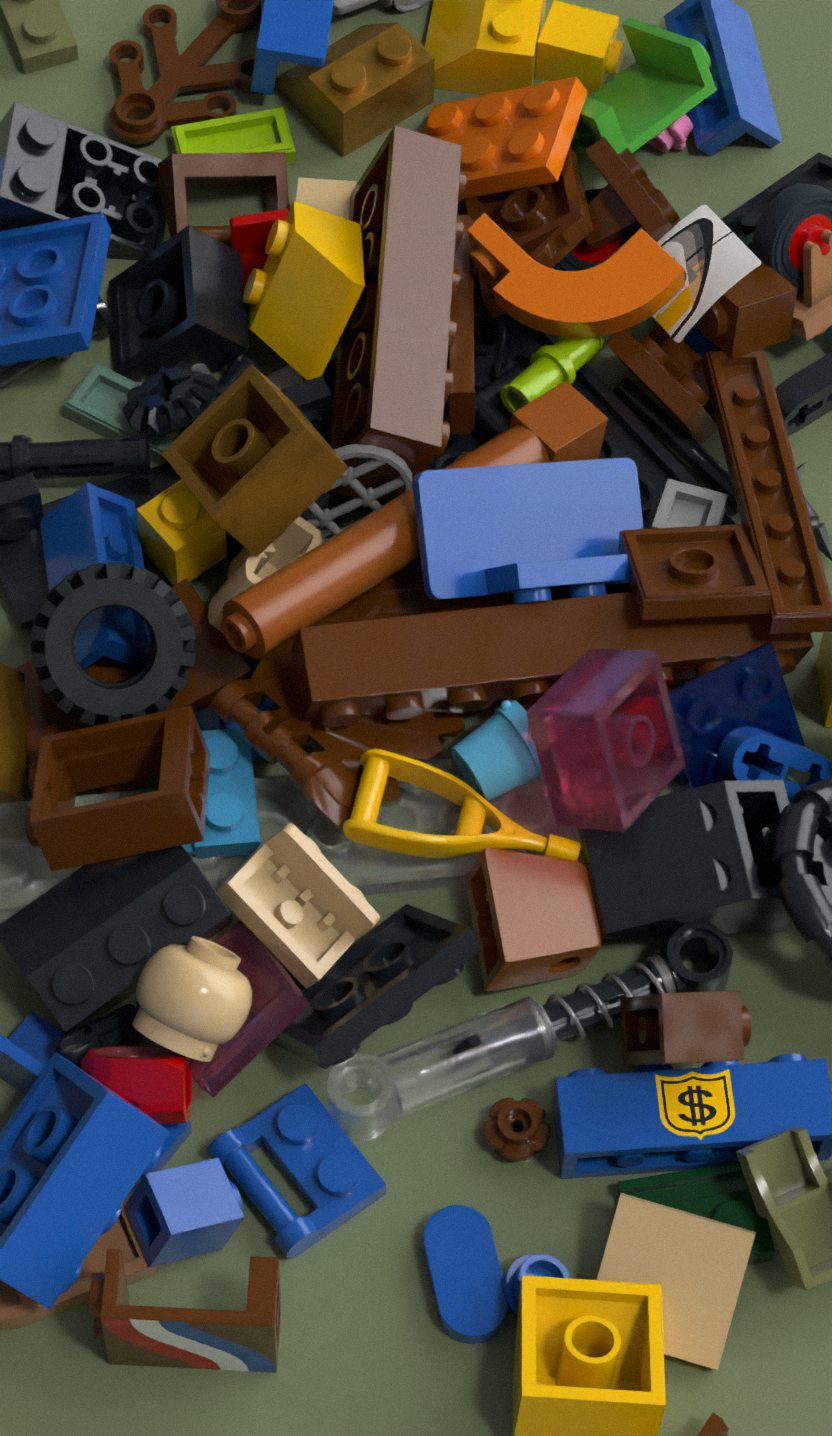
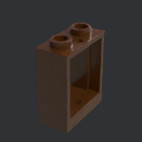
M187 706L41 737L37 765H32L30 768L33 799L31 808H26L24 811V827L30 845L32 847L40 846L51 872L204 841L210 752L192 707ZM160 775L158 791L74 807L76 792Z

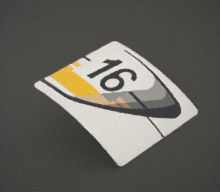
M701 205L657 242L685 269V286L667 304L653 314L652 317L675 342L680 343L702 315L723 294L761 265V261L707 205Z

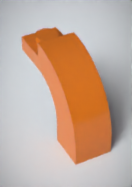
M485 213L467 229L470 247L473 249L469 253L470 259L491 280L494 281L499 275L503 278L493 288L496 305L518 322L550 335L569 338H592L629 329L655 314L685 286V269L642 228L609 259L595 267L580 271L555 270L535 261Z

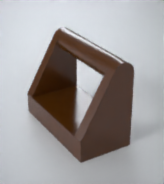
M286 152L171 154L158 163L159 189L170 238L188 226L185 187L260 185L266 212L287 208L289 211ZM230 225L191 226L231 247Z

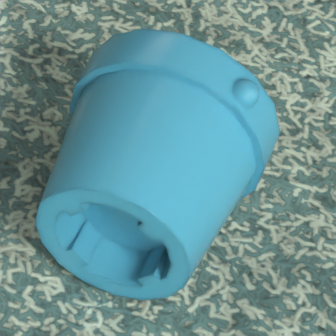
M512 699L503 701L501 706L495 709L493 716L451 748L453 760L466 783L488 802L534 780L544 781L557 769L553 753L542 732L527 711L516 700Z

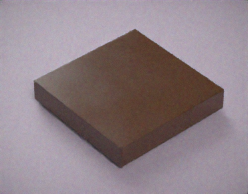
M744 525L634 529L619 532L618 551L619 554H627L630 575L629 583L642 620L769 614L771 592Z

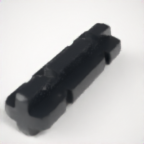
M135 1000L136 1008L132 1004H127L85 1024L86 1032L84 1033L78 1028L58 1037L55 1041L53 1055L57 1052L81 1068V1060L91 1048L136 1045L144 1041V1035L132 1025L140 1008L139 1003Z

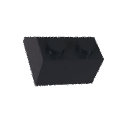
M188 225L109 281L111 316L115 325V331L112 332L114 372L134 382H142L143 376H152L158 373L161 366H165L167 369L173 368L180 361L187 360L191 365L204 363L210 373L214 374L229 364L234 357H239L249 350L246 305L243 302L244 282L241 252Z

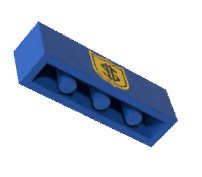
M783 1054L770 1059L767 1063L711 1062L704 1063L698 1068L673 1069L669 1064L643 1065L634 1072L607 1074L604 1070L598 1068H583L569 1073L567 1077L556 1078L553 1113L561 1179L684 1171L737 1162L739 1160L736 1151L796 1125L807 1129L819 1161L830 1160L832 1154V1092L826 1058L807 1060L801 1054Z

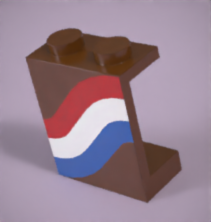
M107 1249L105 1274L93 1273L91 1278L89 1313L90 1316L94 1317V1339L105 1340L109 1364L277 1373L281 1319L279 1258L250 1256L246 1311L129 1305V1293L122 1251Z

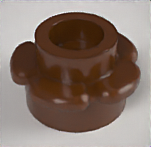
M508 1097L497 1101L490 1108V1119L484 1123L483 1127L484 1138L487 1144L501 1158L512 1162L525 1161L532 1158L547 1145L551 1132L550 1125L544 1120L546 1116L545 1110L534 1100L523 1098L520 1101H515L513 1098ZM513 1123H520L524 1129L516 1133L511 1130V1125Z

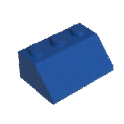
M57 1052L54 1053L0 1132V1280L49 1310L60 1294L69 1290L76 1282L83 1260L100 1235L106 1233L115 1224L120 1215L123 1201L140 1176L146 1174L155 1165L161 1153V1145L170 1133L169 1130Z

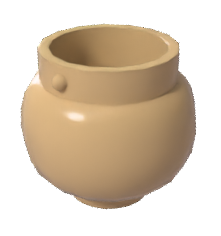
M197 936L191 937L188 946L171 944L161 948L149 959L139 977L136 998L140 1008L132 1025L145 1037L173 1052L195 1060L211 1062L219 1045L230 1041L242 1028L252 1005L250 983L237 970L241 958L230 950Z

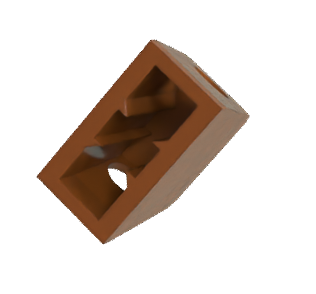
M495 848L483 849L465 877V885L475 938L482 949L478 952L485 991L503 990L576 976L582 973L599 951L602 938L587 868L580 861Z

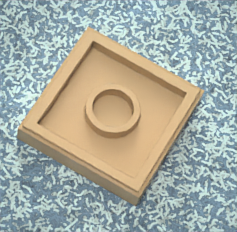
M621 1193L597 1280L661 1284L664 1354L718 1370L756 1232Z

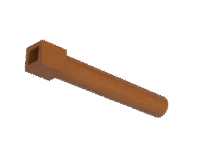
M565 381L512 413L508 430L444 469L599 459L608 417L570 383ZM413 488L225 602L223 606L224 619L221 621V629L229 645L239 653L245 652L253 658H261L296 636L300 627L314 625L419 559L420 549Z

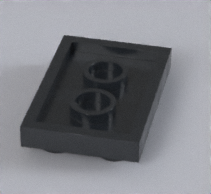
M406 904L351 945L318 982L307 989L302 984H299L254 1018L267 1041L323 1069H327L331 1065L340 1064L354 1056L360 1049L361 1042L380 1027L395 1023L405 1017L411 1011L413 1002L431 988L456 978L462 972L464 963L482 949L470 928Z

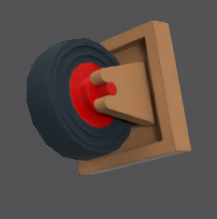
M799 183L783 189L768 203L756 225L752 239V252L759 260L773 268L798 289L791 333L808 341L814 336L825 332L832 325V192L818 185Z

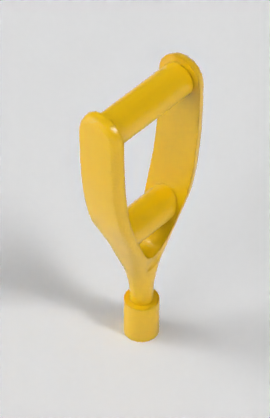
M369 749L360 758V762L363 765L360 782L350 819L343 823V833L351 841L390 852L426 858H450L481 853L484 848H495L502 850H528L542 853L543 856L573 861L578 859L581 842L550 833L547 838L523 828L490 804L471 786L450 773L424 762L382 749ZM388 776L429 790L460 806L461 810L455 834H424L377 824L376 821ZM484 823L493 829L494 833L482 834Z

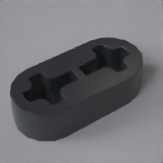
M832 352L789 377L775 388L787 435L798 432L832 411Z

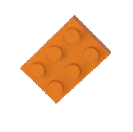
M576 76L433 105L423 134L462 145L460 171L465 172L467 175L462 199L558 182L588 91Z

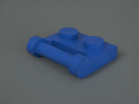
M306 1083L241 1127L232 1128L222 1133L210 1144L206 1152L211 1159L219 1158L223 1169H228L277 1233L274 1241L288 1259L300 1255L386 1195L385 1182ZM264 1146L314 1211L307 1216L298 1217L250 1154Z

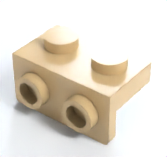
M288 823L262 843L216 891L223 902L306 989L318 982L357 938L372 929L380 920V915L366 901L363 893L357 887L350 884L325 858L317 844L305 836L292 823Z

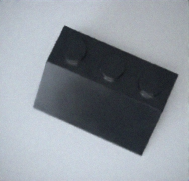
M181 845L83 865L1 923L0 941L67 1034L78 1028L83 1030L85 1024L100 1018L135 993L143 968L149 959L161 948L171 944L188 946L192 936L209 940L232 924L233 921L231 911Z

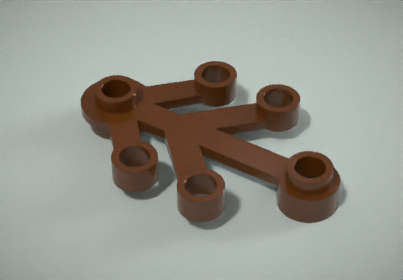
M216 0L217 16L180 56L175 38L178 32L176 12L171 7L162 4L149 7L143 14L144 34L148 40L153 42L160 78L149 90L144 89L141 77L144 70L142 47L130 40L117 42L111 47L109 52L110 68L112 73L119 78L122 94L117 98L110 111V125L114 134L128 143L145 144L159 138L167 126L236 115V101L234 97L223 91L209 93L201 100L171 101L180 92L237 85L239 90L247 94L259 93L250 91L252 77L245 75L246 73L253 72L255 55H246L234 62L205 64L234 32L243 33L254 27L261 17V0ZM157 22H165V23H168V24H166V25H164V26H155V25H153L154 23H157ZM123 58H132V59H134V60L131 61V62H121V61H119V60H121V59H123ZM214 109L227 110L226 112L221 114L211 112Z

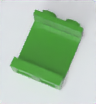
M628 18L621 23L636 62L588 97L586 96L570 144L573 151L589 157L585 150L604 136L617 154L626 148L633 153L717 91L709 70L711 66L710 57L699 41L633 18Z

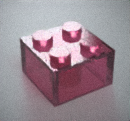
M590 648L526 712L529 735L535 743L544 777V790L546 796L550 799L557 827L625 832L686 766L658 651Z

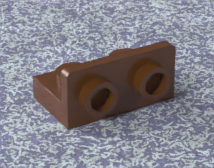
M659 325L649 335L646 334L639 341L627 330L615 333L605 343L639 382L701 444L718 429L703 371L704 359L683 339L680 343L675 342L663 327Z

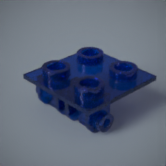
M770 641L660 696L678 749L677 760L670 763V770L676 782L681 786L689 782L690 788H695L720 781H730L719 768L718 752L726 735L739 727H755L805 746L773 643ZM746 751L742 762L764 768L768 758L757 752Z

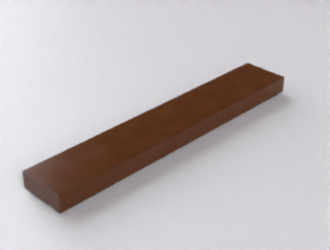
M756 350L732 359L723 351L705 352L703 371L741 523L746 529L771 592L769 614H765L769 634L832 632V598L765 350Z

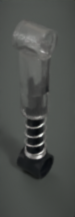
M702 922L685 924L673 933L668 941V946L657 949L654 955L648 957L643 964L634 962L630 966L629 972L619 976L606 973L601 983L590 987L585 984H578L574 993L562 998L551 994L544 1005L534 1002L531 997L527 996L378 1055L356 1053L345 1062L334 1065L329 1072L327 1081V1110L351 1140L358 1142L374 1140L385 1133L390 1124L395 1120L551 1060L554 1056L553 1048L557 1050V1042L577 1034H580L581 1038L585 1039V1031L605 1023L612 1028V1021L621 1018V998L659 993L725 991L733 958L731 942L722 930L712 924ZM693 959L700 960L708 964L712 970L704 973L692 972L683 963ZM362 1089L375 1094L377 1099L368 1105L359 1106L353 1105L344 1097L354 1090Z

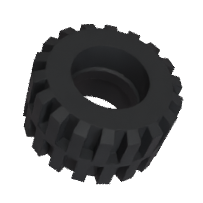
M101 562L90 564L89 567L78 571L75 570L66 575L59 584L53 586L46 594L33 621L31 654L39 682L46 694L50 695L56 702V706L66 714L69 712L78 717L80 722L92 726L94 723L105 724L153 714L158 711L163 712L172 705L171 700L178 692L182 693L188 683L187 676L190 668L194 667L196 655L194 652V639L196 638L193 624L187 613L188 610L172 588L157 575L132 564ZM121 606L132 610L144 620L151 635V652L147 663L138 674L122 682L109 683L91 677L79 665L74 653V637L79 624L88 614L101 607Z

